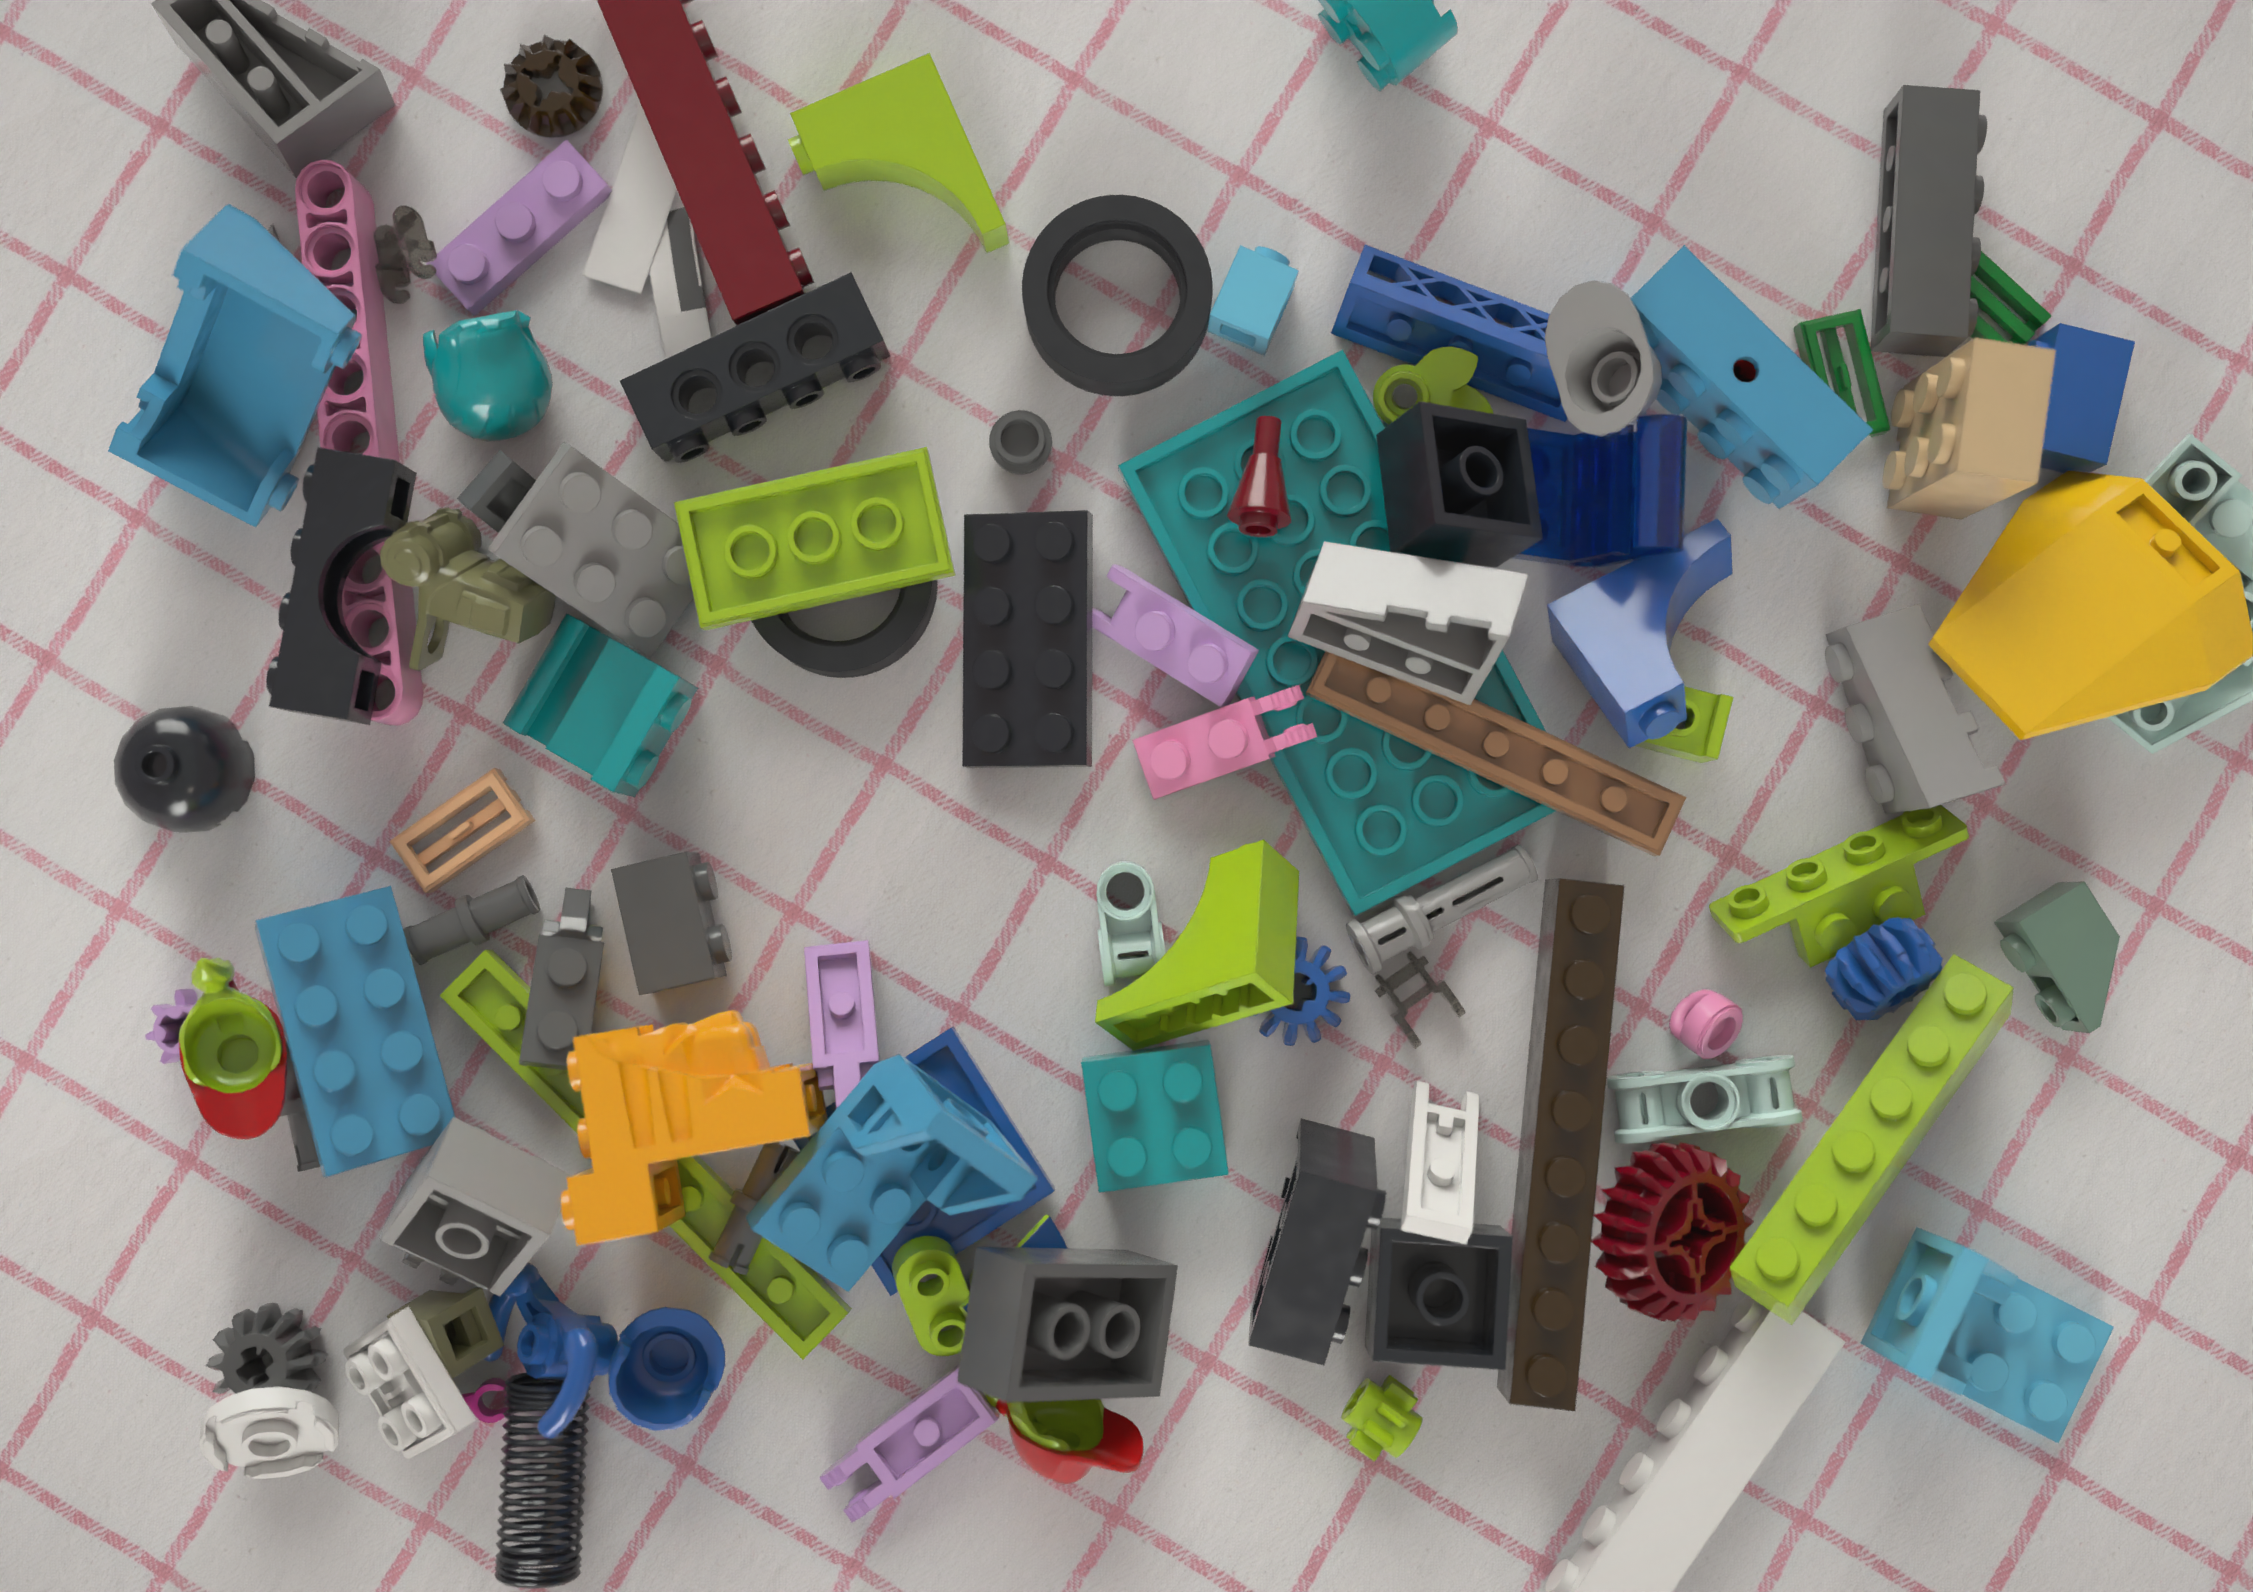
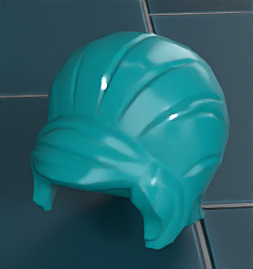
M519 310L458 321L439 334L438 343L434 330L423 334L424 358L432 378L433 392L435 393L439 410L450 425L473 439L492 442L515 438L534 428L543 419L549 407L553 385L552 374L547 359L529 328L531 317Z

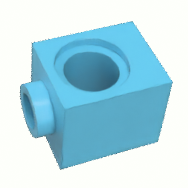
M1240 245L1210 313L1208 332L1265 356L1295 288L1299 270L1290 267L1288 258L1275 250L1258 246L1253 251Z

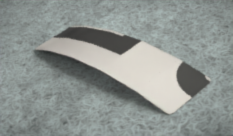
M685 207L669 212L649 270L665 359L712 338L699 270L694 229Z

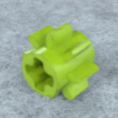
M1391 1375L1387 1376L1381 1387L1371 1379H1365L1354 1391L1341 1415V1419L1352 1426L1346 1435L1350 1440L1349 1444L1372 1461L1377 1460L1382 1450H1385L1394 1458L1403 1454L1414 1440L1423 1421V1417L1412 1410L1418 1401V1398L1414 1396V1392Z

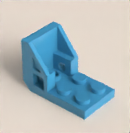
M898 1054L875 1063L745 1218L754 1232L849 1292L926 1199L948 1215H954L1019 1201L1035 1184L1038 1178L991 1120Z

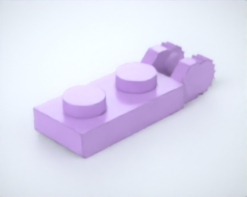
M959 1364L859 1439L855 1448L821 1474L820 1480L827 1489H831L834 1486L841 1485L852 1476L853 1472L867 1462L880 1479L867 1489L858 1492L849 1500V1504L843 1510L851 1522L860 1519L889 1496L895 1499L999 1419V1412L989 1404L984 1393L957 1382Z

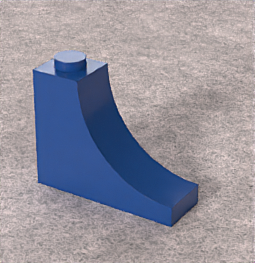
M1718 519L1547 604L1552 642L1628 748L1647 739L1661 738L1670 733L1679 723L1687 720L1684 681L1676 671L1669 653L1676 630L1691 606L1707 590L1733 574L1731 534Z

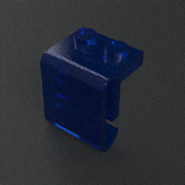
M1671 414L1637 417V431L1634 432V425L1629 424L1619 432L1603 436L1587 433L1570 435L1528 428L1543 539L1512 559L1597 568L1684 550L1686 417Z

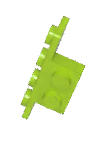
M1942 805L1927 809L1905 811L1902 815L1868 831L1855 833L1844 842L1814 856L1794 861L1787 868L1764 879L1734 889L1729 895L1709 904L1711 916L1736 943H1744L1789 922L1798 956L1811 968L1835 957L1837 950L1847 946L1853 941L1854 936H1860L1865 933L1872 925H1881L1889 918L1899 917L1900 919L1911 918L1915 920L1926 915L1913 864L1969 838L1967 825Z

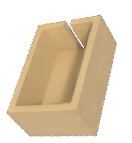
M1974 338L1906 384L1904 389H1900L1895 397L1891 412L1892 426L1898 427L1896 441L1900 442L1899 451H1891L1888 455L1882 478L1883 487L1889 489L1887 508L1962 520L2038 484L2056 350Z

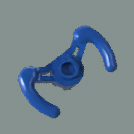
M527 1263L501 1296L493 1293L489 1307L504 1343L508 1322L516 1302L527 1324L520 1332L517 1342L518 1358L523 1363L527 1374L535 1379L565 1380L555 1401L537 1424L540 1434L545 1438L551 1439L559 1435L572 1421L583 1403L594 1377L603 1376L608 1373L611 1356L618 1343V1336L611 1324L601 1323L600 1316L577 1314L560 1302L540 1276L538 1269L533 1264ZM503 1347L483 1360L487 1362L497 1360L502 1355Z

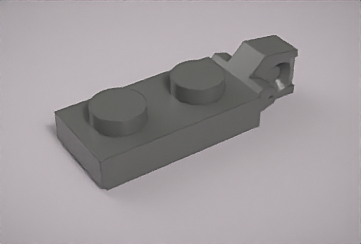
M566 887L561 921L544 920L542 935L539 934L519 1065L568 1070V1053L575 1051L573 1037L591 1034L604 942H601L603 927L587 925L591 890Z

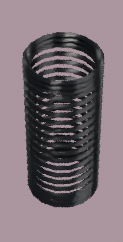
M527 1372L513 1375L505 1381L506 1387L504 1390L506 1394L504 1397L506 1400L504 1404L509 1409L503 1413L508 1421L502 1425L507 1431L502 1436V1439L507 1444L501 1448L502 1452L506 1455L501 1460V1463L506 1468L500 1472L505 1480L499 1484L504 1492L498 1496L503 1504L498 1507L502 1516L497 1521L502 1527L497 1531L501 1539L496 1545L501 1551L495 1555L497 1559L495 1560L496 1566L494 1568L496 1573L494 1575L499 1582L507 1586L536 1589L565 1585L574 1581L581 1574L580 1567L582 1565L580 1561L582 1558L579 1552L583 1548L579 1541L583 1538L580 1529L584 1524L580 1518L584 1514L581 1506L585 1502L582 1493L586 1490L582 1484L586 1476L582 1471L587 1467L583 1459L587 1456L584 1447L588 1443L584 1437L588 1429L584 1424L589 1420L585 1412L590 1408L586 1402L590 1394L587 1391L585 1399L581 1404L583 1408L578 1410L574 1418L582 1417V1421L572 1419L559 1434L567 1437L528 1440L510 1438L518 1435H541L538 1428H519L512 1425L538 1423L542 1416H519L513 1414L527 1411H547L555 1401L565 1381L535 1379L528 1375ZM578 1428L582 1430L580 1433L573 1431ZM577 1440L581 1441V1444L579 1445L572 1443ZM557 1446L568 1448L558 1451L519 1452L509 1450L516 1447ZM580 1452L581 1455L577 1457L573 1453ZM519 1458H561L567 1460L557 1463L529 1462L519 1464L509 1462ZM577 1463L580 1465L579 1468H576V1467H573V1466H572V1465H575V1464H577ZM516 1470H521V1471H544V1470H562V1471H567L566 1473H561V1474H556V1475H553V1474H525V1475H512V1474H508V1472H512V1471H516ZM576 1475L579 1476V1479H578V1480H576V1479H574V1478H571V1477H574V1476H576ZM558 1481L568 1483L560 1486L534 1485L511 1487L507 1485L514 1482L544 1483ZM578 1487L579 1490L576 1492L572 1489ZM560 1493L568 1495L559 1498L526 1497L511 1499L506 1497L512 1494L543 1495ZM578 1499V1503L576 1504L572 1500ZM551 1505H562L567 1507L558 1510L522 1509L510 1511L505 1509L511 1506L542 1507ZM577 1510L578 1514L574 1515L571 1512ZM557 1516L567 1518L562 1521L527 1520L513 1523L504 1521L509 1518L541 1519ZM576 1522V1523H577V1526L574 1527V1526H572V1525H570V1524ZM556 1528L568 1530L561 1533L523 1532L511 1535L504 1533V1531L508 1530L541 1531ZM576 1534L577 1537L574 1539L570 1536ZM555 1540H561V1541L567 1542V1543L560 1544V1545L540 1543V1542H549V1541H555ZM509 1541H510V1542H519V1543H534V1544L513 1545V1546H510V1547H509V1546H506V1545H503V1543H506V1542H509ZM547 1565L555 1566V1567H548V1568H519V1567H539V1566H547Z

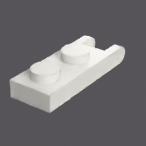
M1415 1081L1410 1106L1401 1231L1467 1244L1473 1230L1479 1094L1466 1091L1461 1101V1110L1428 1103L1429 1083Z

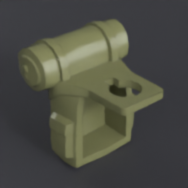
M444 507L438 509L436 513L421 522L419 520L407 522L405 526L395 531L391 537L385 540L380 550L381 566L389 578L401 585L419 587L418 619L409 662V668L421 671L441 659L450 622L515 643H521L538 635L551 623L556 595L501 558L494 561L489 556L479 553L478 551L482 546L481 532L473 520L462 515L460 509ZM435 623L434 632L430 640V643L428 644L429 635Z

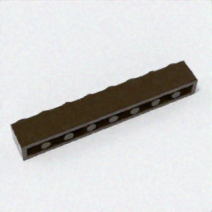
M1560 878L1545 880L1511 1232L1513 1243L1506 1370H1498L1497 1389L1510 1405L1576 1411L1591 1250L1590 1241L1593 1229L1625 885Z

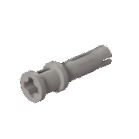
M1516 845L1512 847V850L1461 874L1457 878L1416 899L1412 895H1401L1393 900L1394 906L1362 923L1354 919L1346 924V930L1362 963L1371 974L1382 970V962L1413 946L1419 950L1429 946L1430 941L1434 939L1433 932L1483 908L1487 904L1528 883L1537 881L1538 874L1526 850L1521 845Z

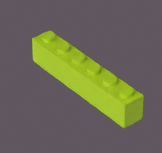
M1955 954L1951 956L1730 1266L1736 1288L1790 1325H1793L2011 1015L2014 987Z

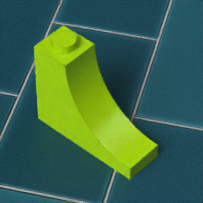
M930 53L790 113L799 135L787 140L803 176L815 171L823 191L839 185L862 181H888L908 185L935 196L956 211L975 232L986 253L1009 244L1006 223Z
M1264 839L1211 857L1208 876L1200 901L1184 931L1166 954L1140 978L1118 992L1097 1000L1095 1023L1135 1051L1293 1004L1299 870Z

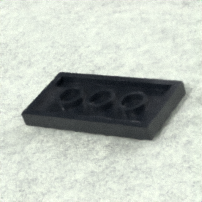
M1088 510L964 514L962 767H1092L1093 514Z

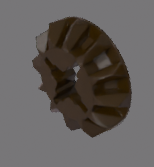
M544 35L542 41L530 46L520 44L519 54L511 63L504 64V86L500 88L508 111L522 128L535 135L555 138L575 133L590 122L600 106L603 83L598 66L591 55L570 38L567 41L554 40ZM559 70L558 78L572 94L562 91V93L551 91L547 98L544 99L543 92L533 82L532 78L539 79V77L550 79L554 71Z

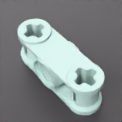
M1762 1056L1738 1060L1731 1064L1666 1072L1641 1071L1607 1077V1085L1609 1089L1615 1090L1620 1128L1614 1131L1615 1142L1623 1144L1645 1143L1665 1140L1677 1135L1743 1127H1778L1800 1123L1803 1121L1802 1111L1794 1108L1789 1072L1790 1069L1795 1067L1794 1056ZM1711 1082L1718 1092V1102L1709 1114L1698 1116L1692 1111L1690 1105L1691 1094L1699 1084Z

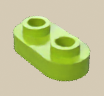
M936 1236L914 1238L900 1247L892 1262V1272L898 1293L920 1346L928 1353L936 1356L956 1355L962 1351L966 1316L959 1306L970 1295L968 1285L956 1254L947 1241ZM937 1274L936 1278L929 1279L926 1282L919 1281L925 1275ZM948 1325H956L949 1330L940 1331Z

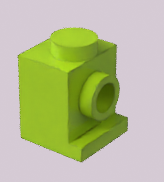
M1684 686L1687 712L1684 729L1674 728L1670 733L1661 738L1647 739L1635 745L1698 763L1717 760L1734 697L1724 694L1716 695Z

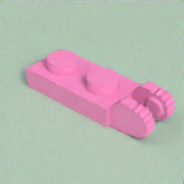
M1300 686L1290 687L1257 700L1255 697L1246 698L1132 740L1153 800L1276 757L1274 753L1276 751L1316 738L1317 734L1313 723L1308 725L1302 723L1287 728L1282 734L1269 738L1261 714L1272 710L1281 711L1292 707L1299 700L1304 699Z

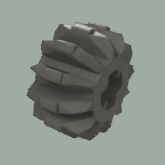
M267 1303L260 1306L257 1314L250 1309L237 1313L232 1319L233 1328L227 1327L219 1331L215 1338L212 1339L222 1350V1353L209 1358L206 1366L213 1370L222 1371L224 1379L215 1384L212 1392L222 1394L232 1390L237 1394L251 1389L270 1387L314 1390L318 1387L321 1379L312 1368L324 1363L328 1353L319 1349H311L310 1342L317 1339L322 1328L313 1326L303 1331L300 1329L303 1310L294 1308L282 1316L278 1303ZM269 1352L274 1363L267 1368L263 1363L262 1357Z

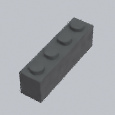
M1903 85L1883 111L1871 352L1947 357L1974 332L1978 317V303L1975 298H1970L1971 276L1975 274L1981 256L1980 238L1973 237L1974 215L1979 211L1984 195V179L1982 176L1976 175L1977 154L1981 152L1987 134V118L1985 115H1979L1980 90Z

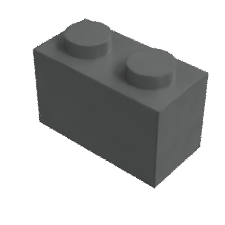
M686 851L611 869L639 996L727 976L724 963L732 960V951L725 926L723 924L715 925L710 900L718 898V889L715 875L709 862L701 863L699 853Z

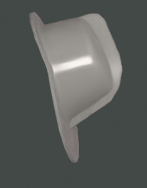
M1595 280L1575 285L1559 298L1549 315L1545 333L1547 357L1559 390L1562 406L1569 422L1583 433L1603 436L1619 432L1630 423H1638L1646 419V411L1657 398L1662 384L1661 364L1655 351L1648 343L1639 313L1628 294L1612 283Z

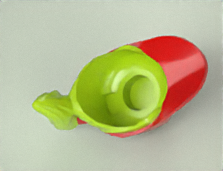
M201 958L191 973V984L200 989L203 994L189 1011L179 1033V1056L182 1070L200 1114L213 1130L234 1139H253L263 1135L272 1128L280 1118L284 1108L288 1061L283 1027L278 1015L267 1005L239 991L233 979L234 966L229 960Z
M984 1393L989 1404L1008 1418L1011 1439L1021 1459L1032 1470L1047 1479L1059 1484H1072L1086 1476L1093 1466L1130 1473L1137 1470L1141 1465L1144 1445L1139 1429L1128 1418L1105 1408L1101 1399L1004 1402Z

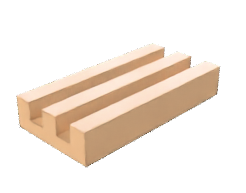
M493 768L390 840V843L425 893H433L536 821L529 810L524 809L516 791L508 786L506 783L507 778L500 769ZM493 790L498 799L419 854H416L412 846L490 791ZM505 811L509 812L510 818L429 873L426 868L428 865Z

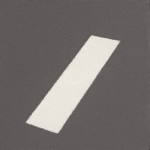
M640 105L582 276L642 294L677 188L644 110Z

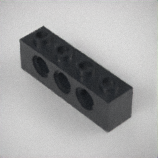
M850 272L620 380V383L651 449L664 462L674 458L675 462L682 463L704 454L710 448L708 442L731 432L734 436H740L758 429L767 422L765 415L786 405H789L790 409H798L817 401L824 395V387L846 378L847 382H856L871 376L881 368L880 361L891 355L853 274ZM825 335L832 338L831 349L822 358L807 359L802 356L803 346L811 337ZM758 362L774 364V374L766 384L758 387L746 385V374L751 366ZM704 388L716 390L717 398L710 410L701 414L689 412V402L695 392Z

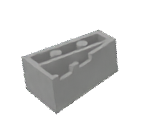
M155 0L151 3L176 45L295 178L299 176L301 170L309 163L323 159L395 106L389 88L378 67L364 59L359 62L330 45L326 37L310 28L306 31L278 15L274 7L262 0Z
M1324 542L1309 577L1288 637L1464 704L1471 705L1511 635L1529 574Z

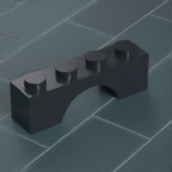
M317 447L315 463L307 468L303 479V497L307 502L303 527L295 532L291 544V561L295 566L291 591L284 595L279 608V625L283 630L279 656L273 658L267 672L266 685L269 694H271L269 707L293 713L370 725L382 662L363 650L350 634L343 616L342 594L346 578L356 561L370 548L384 542L408 522L417 473L398 461Z

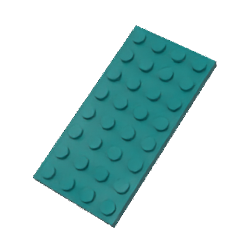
M1342 349L1118 465V471L1190 608L1259 650L1236 692L1239 701L1250 697H1255L1257 700L1290 687L1300 686L1304 699L1299 700L1292 707L1281 711L1272 710L1261 714L1269 738L1280 735L1285 729L1302 723L1306 725L1313 723L1317 737L1274 752L1276 757L1270 760L1352 916H1357L1552 814L1556 810L1305 694L1325 651L1292 639L1288 635L1323 543L1330 542L1390 552L1376 434L1382 431L1384 426ZM1260 416H1274L1282 421L1278 457L1282 463L1291 515V523L1286 527L1278 529L1277 534L1270 537L1246 535L1240 532L1239 525L1233 523L1227 517L1248 459L1253 455L1256 419ZM1502 649L1474 699L1546 732Z

